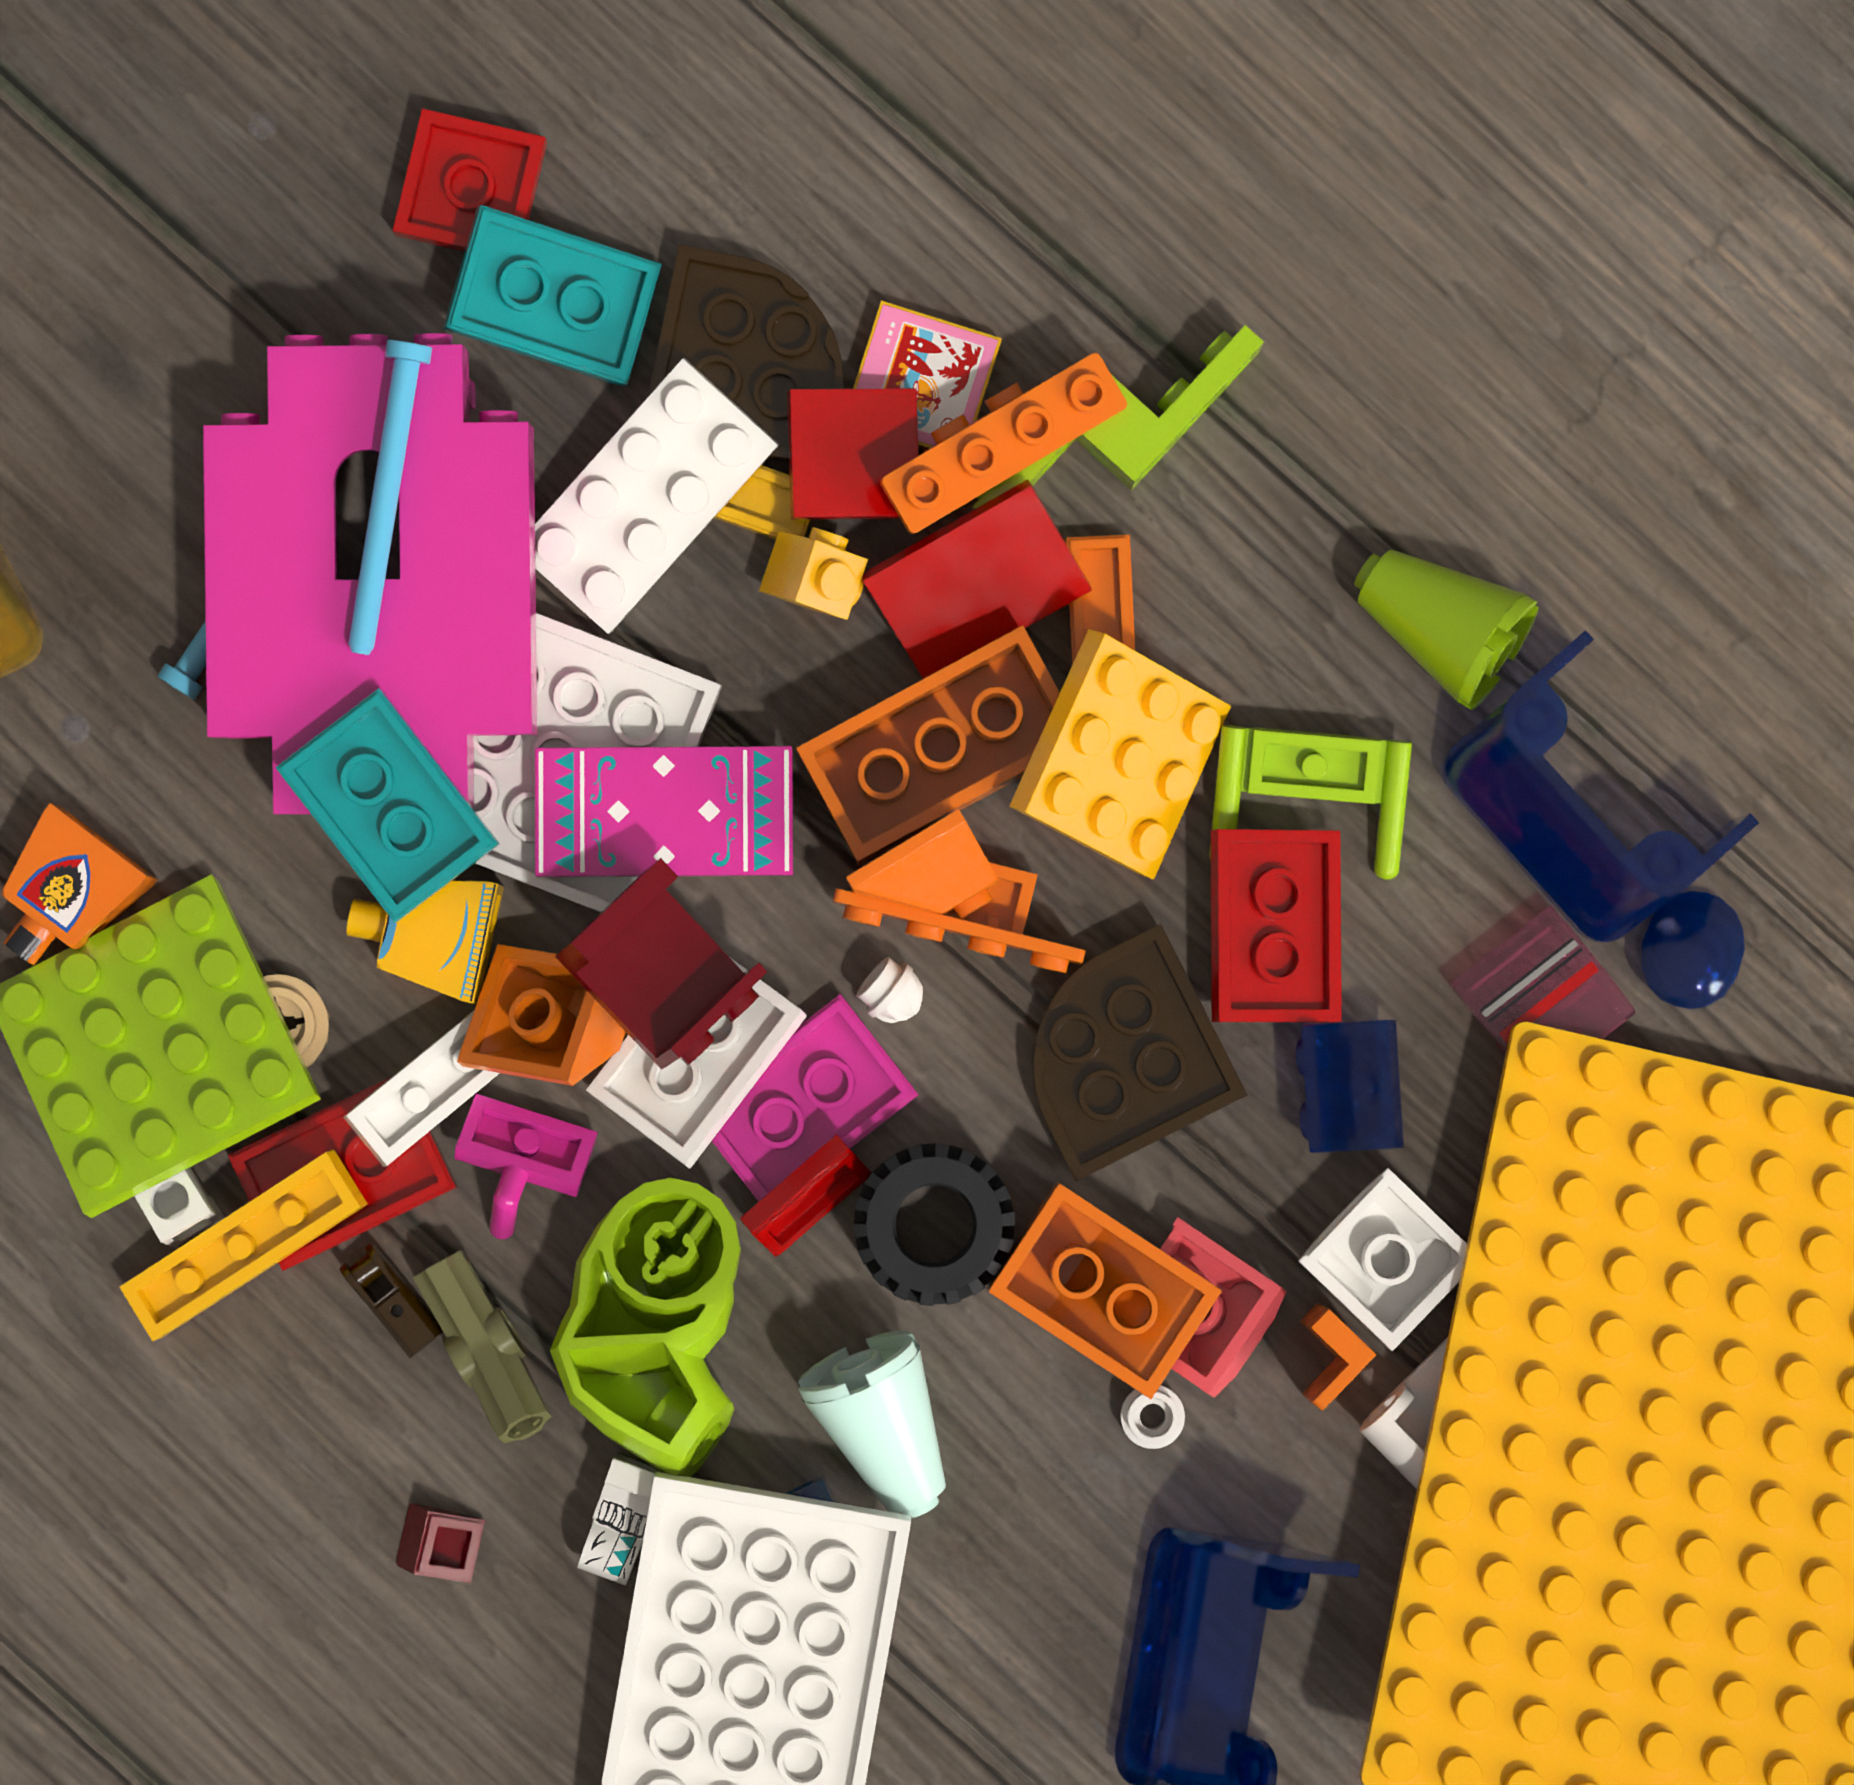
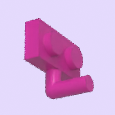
M475 1094L455 1147L454 1159L502 1174L493 1196L489 1224L492 1236L497 1239H507L513 1235L518 1203L526 1182L577 1197L596 1144L598 1132Z

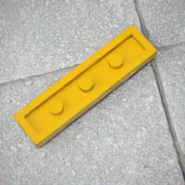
M335 1150L327 1151L119 1288L152 1342L156 1341L368 1204Z

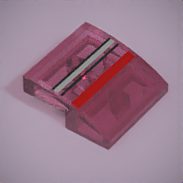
M1551 905L1451 983L1453 991L1492 1035L1496 1046L1504 1055H1506L1510 1031L1517 1023L1530 1022L1604 1039L1636 1014L1634 1007L1606 970Z

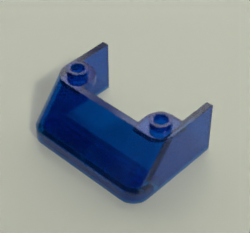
M1585 630L1568 642L1456 742L1445 755L1442 773L1450 791L1573 928L1587 940L1605 943L1620 939L1680 894L1758 825L1759 822L1751 813L1733 819L1699 850L1684 836L1672 831L1652 833L1643 838L1630 851L1626 849L1543 756L1561 739L1568 721L1567 710L1563 701L1546 682L1594 640Z
M1174 1527L1160 1530L1153 1537L1147 1552L1115 1744V1762L1121 1777L1132 1785H1276L1278 1765L1272 1747L1265 1740L1247 1734L1267 1608L1281 1611L1296 1608L1303 1601L1307 1593L1311 1573L1358 1577L1360 1564L1292 1546Z

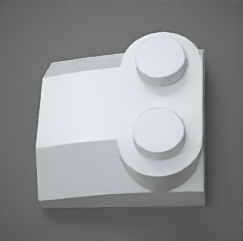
M1386 1168L1327 1226L1298 1261L1366 1329L1371 1331L1389 1350L1393 1351L1459 1282L1467 1243L1389 1168Z

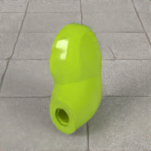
M675 1178L643 1183L621 1198L598 1223L576 1261L570 1306L559 1326L550 1353L571 1406L602 1434L660 1472L675 1476L691 1477L704 1464L719 1443L734 1412L733 1403L713 1378L703 1359L726 1332L734 1303L733 1284L737 1275L741 1247L736 1222L722 1200L698 1183Z

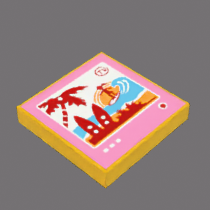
M881 301L853 389L917 388L918 448L927 450L936 444L931 435V432L962 414H964L969 424L977 420L1002 338Z

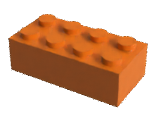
M1022 625L800 745L796 749L859 866L920 833L957 809L961 811L1020 779L1026 770L1060 692Z

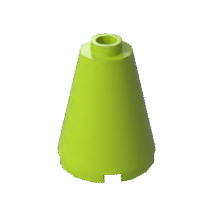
M1393 549L1387 551L1382 557L1372 554L1362 566L1354 582V586L1361 590L1358 604L1458 704H1462L1470 710L1479 706L1501 680L1495 674L1500 670L1507 658L1512 661L1515 659L1533 626L1539 609L1536 606L1538 602L1527 594Z

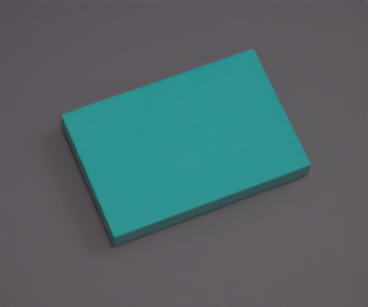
M480 205L476 209L442 329L624 387L628 385L662 264Z
M380 688L275 767L394 923L399 922L500 844Z

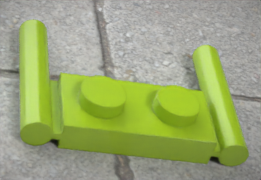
M1222 725L1212 830L1237 829L1241 792L1366 804L1380 803L1374 873L1377 877L1384 880L1393 879L1398 875L1400 867L1412 742ZM1210 841V851H1209V858H1210V860H1211V841Z

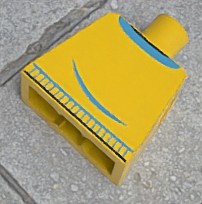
M451 881L397 923H394L380 903L354 898L348 916L346 934L351 937L381 942L376 968L458 1000L477 1004L486 977L504 887L493 882Z

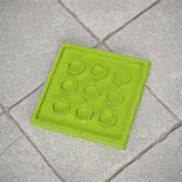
M212 874L89 937V941L79 950L70 947L0 983L1 1031L82 1212L90 1218L111 1209L321 1100L219 881Z

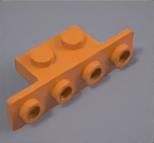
M1092 353L1025 392L1022 391L1018 382L984 401L990 412L969 424L964 414L931 432L936 442L935 445L885 475L880 480L884 492L907 531L911 534L919 532L1127 407V401L1098 353Z
M990 862L989 864L998 878V883L988 889L993 900L962 919L959 918L955 909L946 915L837 888L833 897L834 904L845 906L842 918L880 927L882 916L906 921L905 934L936 942H942L944 931L969 937L967 949L1004 958L1007 947L1032 953L1030 965L1056 972L1066 973L1069 962L1081 965L1086 950L1023 935L1038 874Z

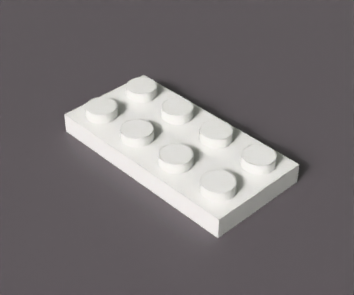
M683 358L535 524V569L607 634H610L780 444L687 359Z

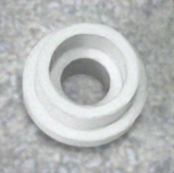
M1160 1385L1152 1399H1149L1136 1389L1129 1393L1122 1404L1120 1419L1123 1430L1131 1441L1144 1448L1158 1449L1171 1444L1180 1435L1184 1426L1185 1412L1178 1396L1169 1388ZM1149 1404H1157L1164 1411L1163 1422L1155 1428L1144 1426L1140 1420L1142 1409Z

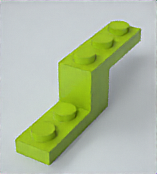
M1246 325L1233 338L1226 331L1222 332L1199 358L1207 367L1191 384L1181 377L1157 403L1156 406L1164 412L1159 418L1112 375L1127 401V407L979 495L976 497L978 501L972 506V511L1027 479L1034 486L1075 440L1132 491L1259 354L1264 341Z

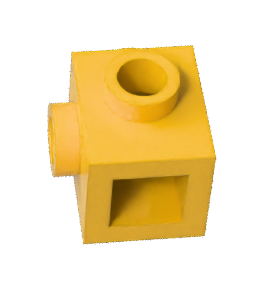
M812 527L809 538L779 531L759 591L812 611L848 620L851 608L858 601L863 590L864 582L862 576L868 559L845 551L848 539Z

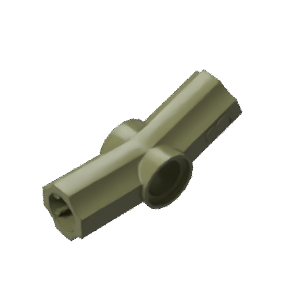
M460 1250L414 1276L413 1279L446 1336L443 1338V1343L451 1361L467 1386L474 1389L481 1403L482 1410L497 1437L504 1444L516 1440H525L541 1431L543 1425L552 1415L523 1360L527 1357V1353L519 1335L501 1307L495 1308L484 1289V1284L481 1283L478 1274L470 1264V1259L466 1257L463 1250Z

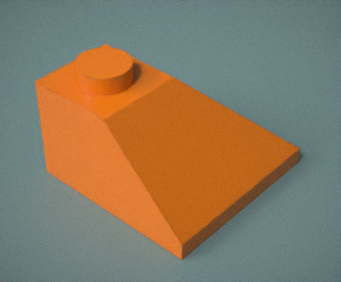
M959 809L846 877L848 885L856 894L946 915L955 909L960 919L991 902L993 898L988 889L998 883L997 876Z
M497 944L457 1062L463 1067L574 1086L620 1050L626 1032L555 957L556 953Z

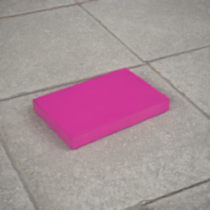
M840 994L797 1028L713 1138L712 1142L759 1202L836 1134L851 1148L919 1094Z

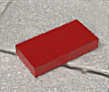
M836 1134L739 1219L751 1234L775 1257L779 1256L868 1179L872 1173Z

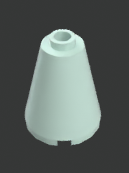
M896 1330L866 1338L865 1340L869 1347L867 1350L850 1356L845 1347L827 1356L800 1377L798 1383L801 1388H798L802 1401L888 1512L902 1513L914 1518L929 1512L938 1505L939 1499L937 1496L943 1492L946 1483L920 1346L910 1331Z

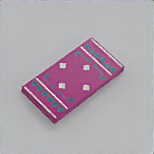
M793 747L535 748V876L638 877L660 858L678 877L793 876Z

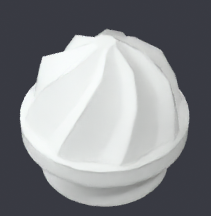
M886 957L866 977L856 996L867 1005L866 1013L872 1018L876 1017L885 1022L895 1023L907 1020L918 1013L922 1002L923 986L910 965L903 963L899 966L890 957Z

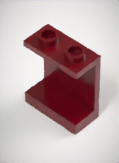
M662 858L639 875L555 955L559 962L661 1070L679 1058L689 1065L700 1056L716 1039L708 1030L723 1015L730 1022H733L759 997V994L752 987L768 972L759 962L743 972L671 896L666 888L678 876Z

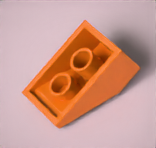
M1057 1181L1011 1249L1003 1269L986 1287L989 1293L1149 1399L1153 1398L1222 1292L1221 1289Z

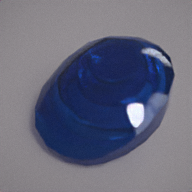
M1697 891L1677 894L1661 905L1652 916L1643 938L1641 968L1648 986L1660 1000L1675 1007L1696 1009L1707 1007L1725 996L1738 976L1745 951L1743 927L1736 911L1720 897L1707 892Z

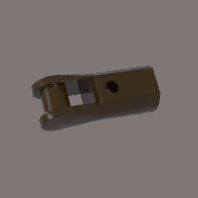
M371 1242L365 1247L367 1251L365 1256L351 1267L346 1263L343 1264L339 1270L410 1359L440 1336L443 1331L384 1254ZM384 1274L395 1288L378 1301L367 1286Z

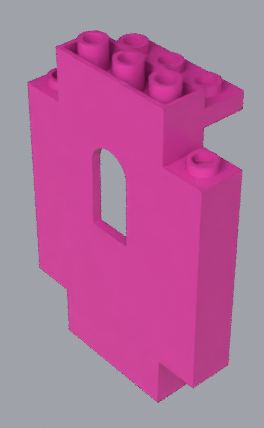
M423 333L414 335L415 344L429 346L433 349L430 364H420L399 491L400 579H385L374 649L369 655L353 653L348 642L358 580H337L336 475L341 464L349 456L361 451L379 452L394 359L385 357L387 335H350L349 346H324V337L319 335L285 336V346H267L268 424L260 425L259 414L228 413L221 414V425H203L207 737L216 739L272 738L273 814H311L275 767L380 688L474 809L473 736L537 735L534 428L529 422H518L517 411L507 410L479 412V422H470L469 409H476L475 383L469 378V351L462 344H453V335Z

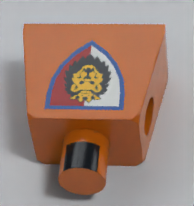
M49 803L2 890L1 895L25 913L3 943L32 965L36 964L55 937L72 949L79 950L89 941V937L109 928L154 886L158 879L66 809Z

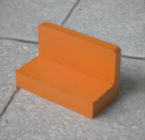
M1317 1303L1299 1322L1336 1358L1303 1391L1302 1395L1312 1405L1323 1411L1377 1354L1329 1308Z

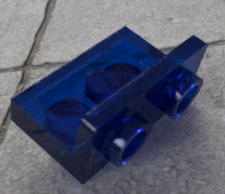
M1396 1020L1304 1024L1302 1026V1038L1298 1040L1296 1046V1062L1300 1074L1305 1076L1306 1102L1302 1104L1300 1110V1127L1303 1137L1309 1141L1310 1152L1322 1153L1404 1148Z

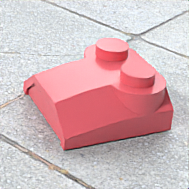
M1177 1217L1173 1223L1172 1232L1160 1250L1221 1289L1222 1292L1171 1369L1215 1398L1237 1376L1276 1318L1286 1290Z

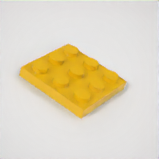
M1088 629L1009 807L1117 864L1154 880L1231 706L1107 634Z

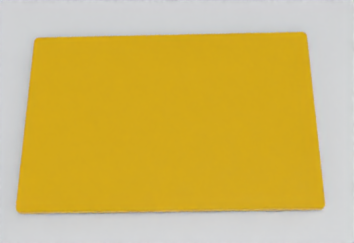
M1521 1022L1512 1027L1359 1771V1779L1363 1785H1854V1097L1535 1023Z

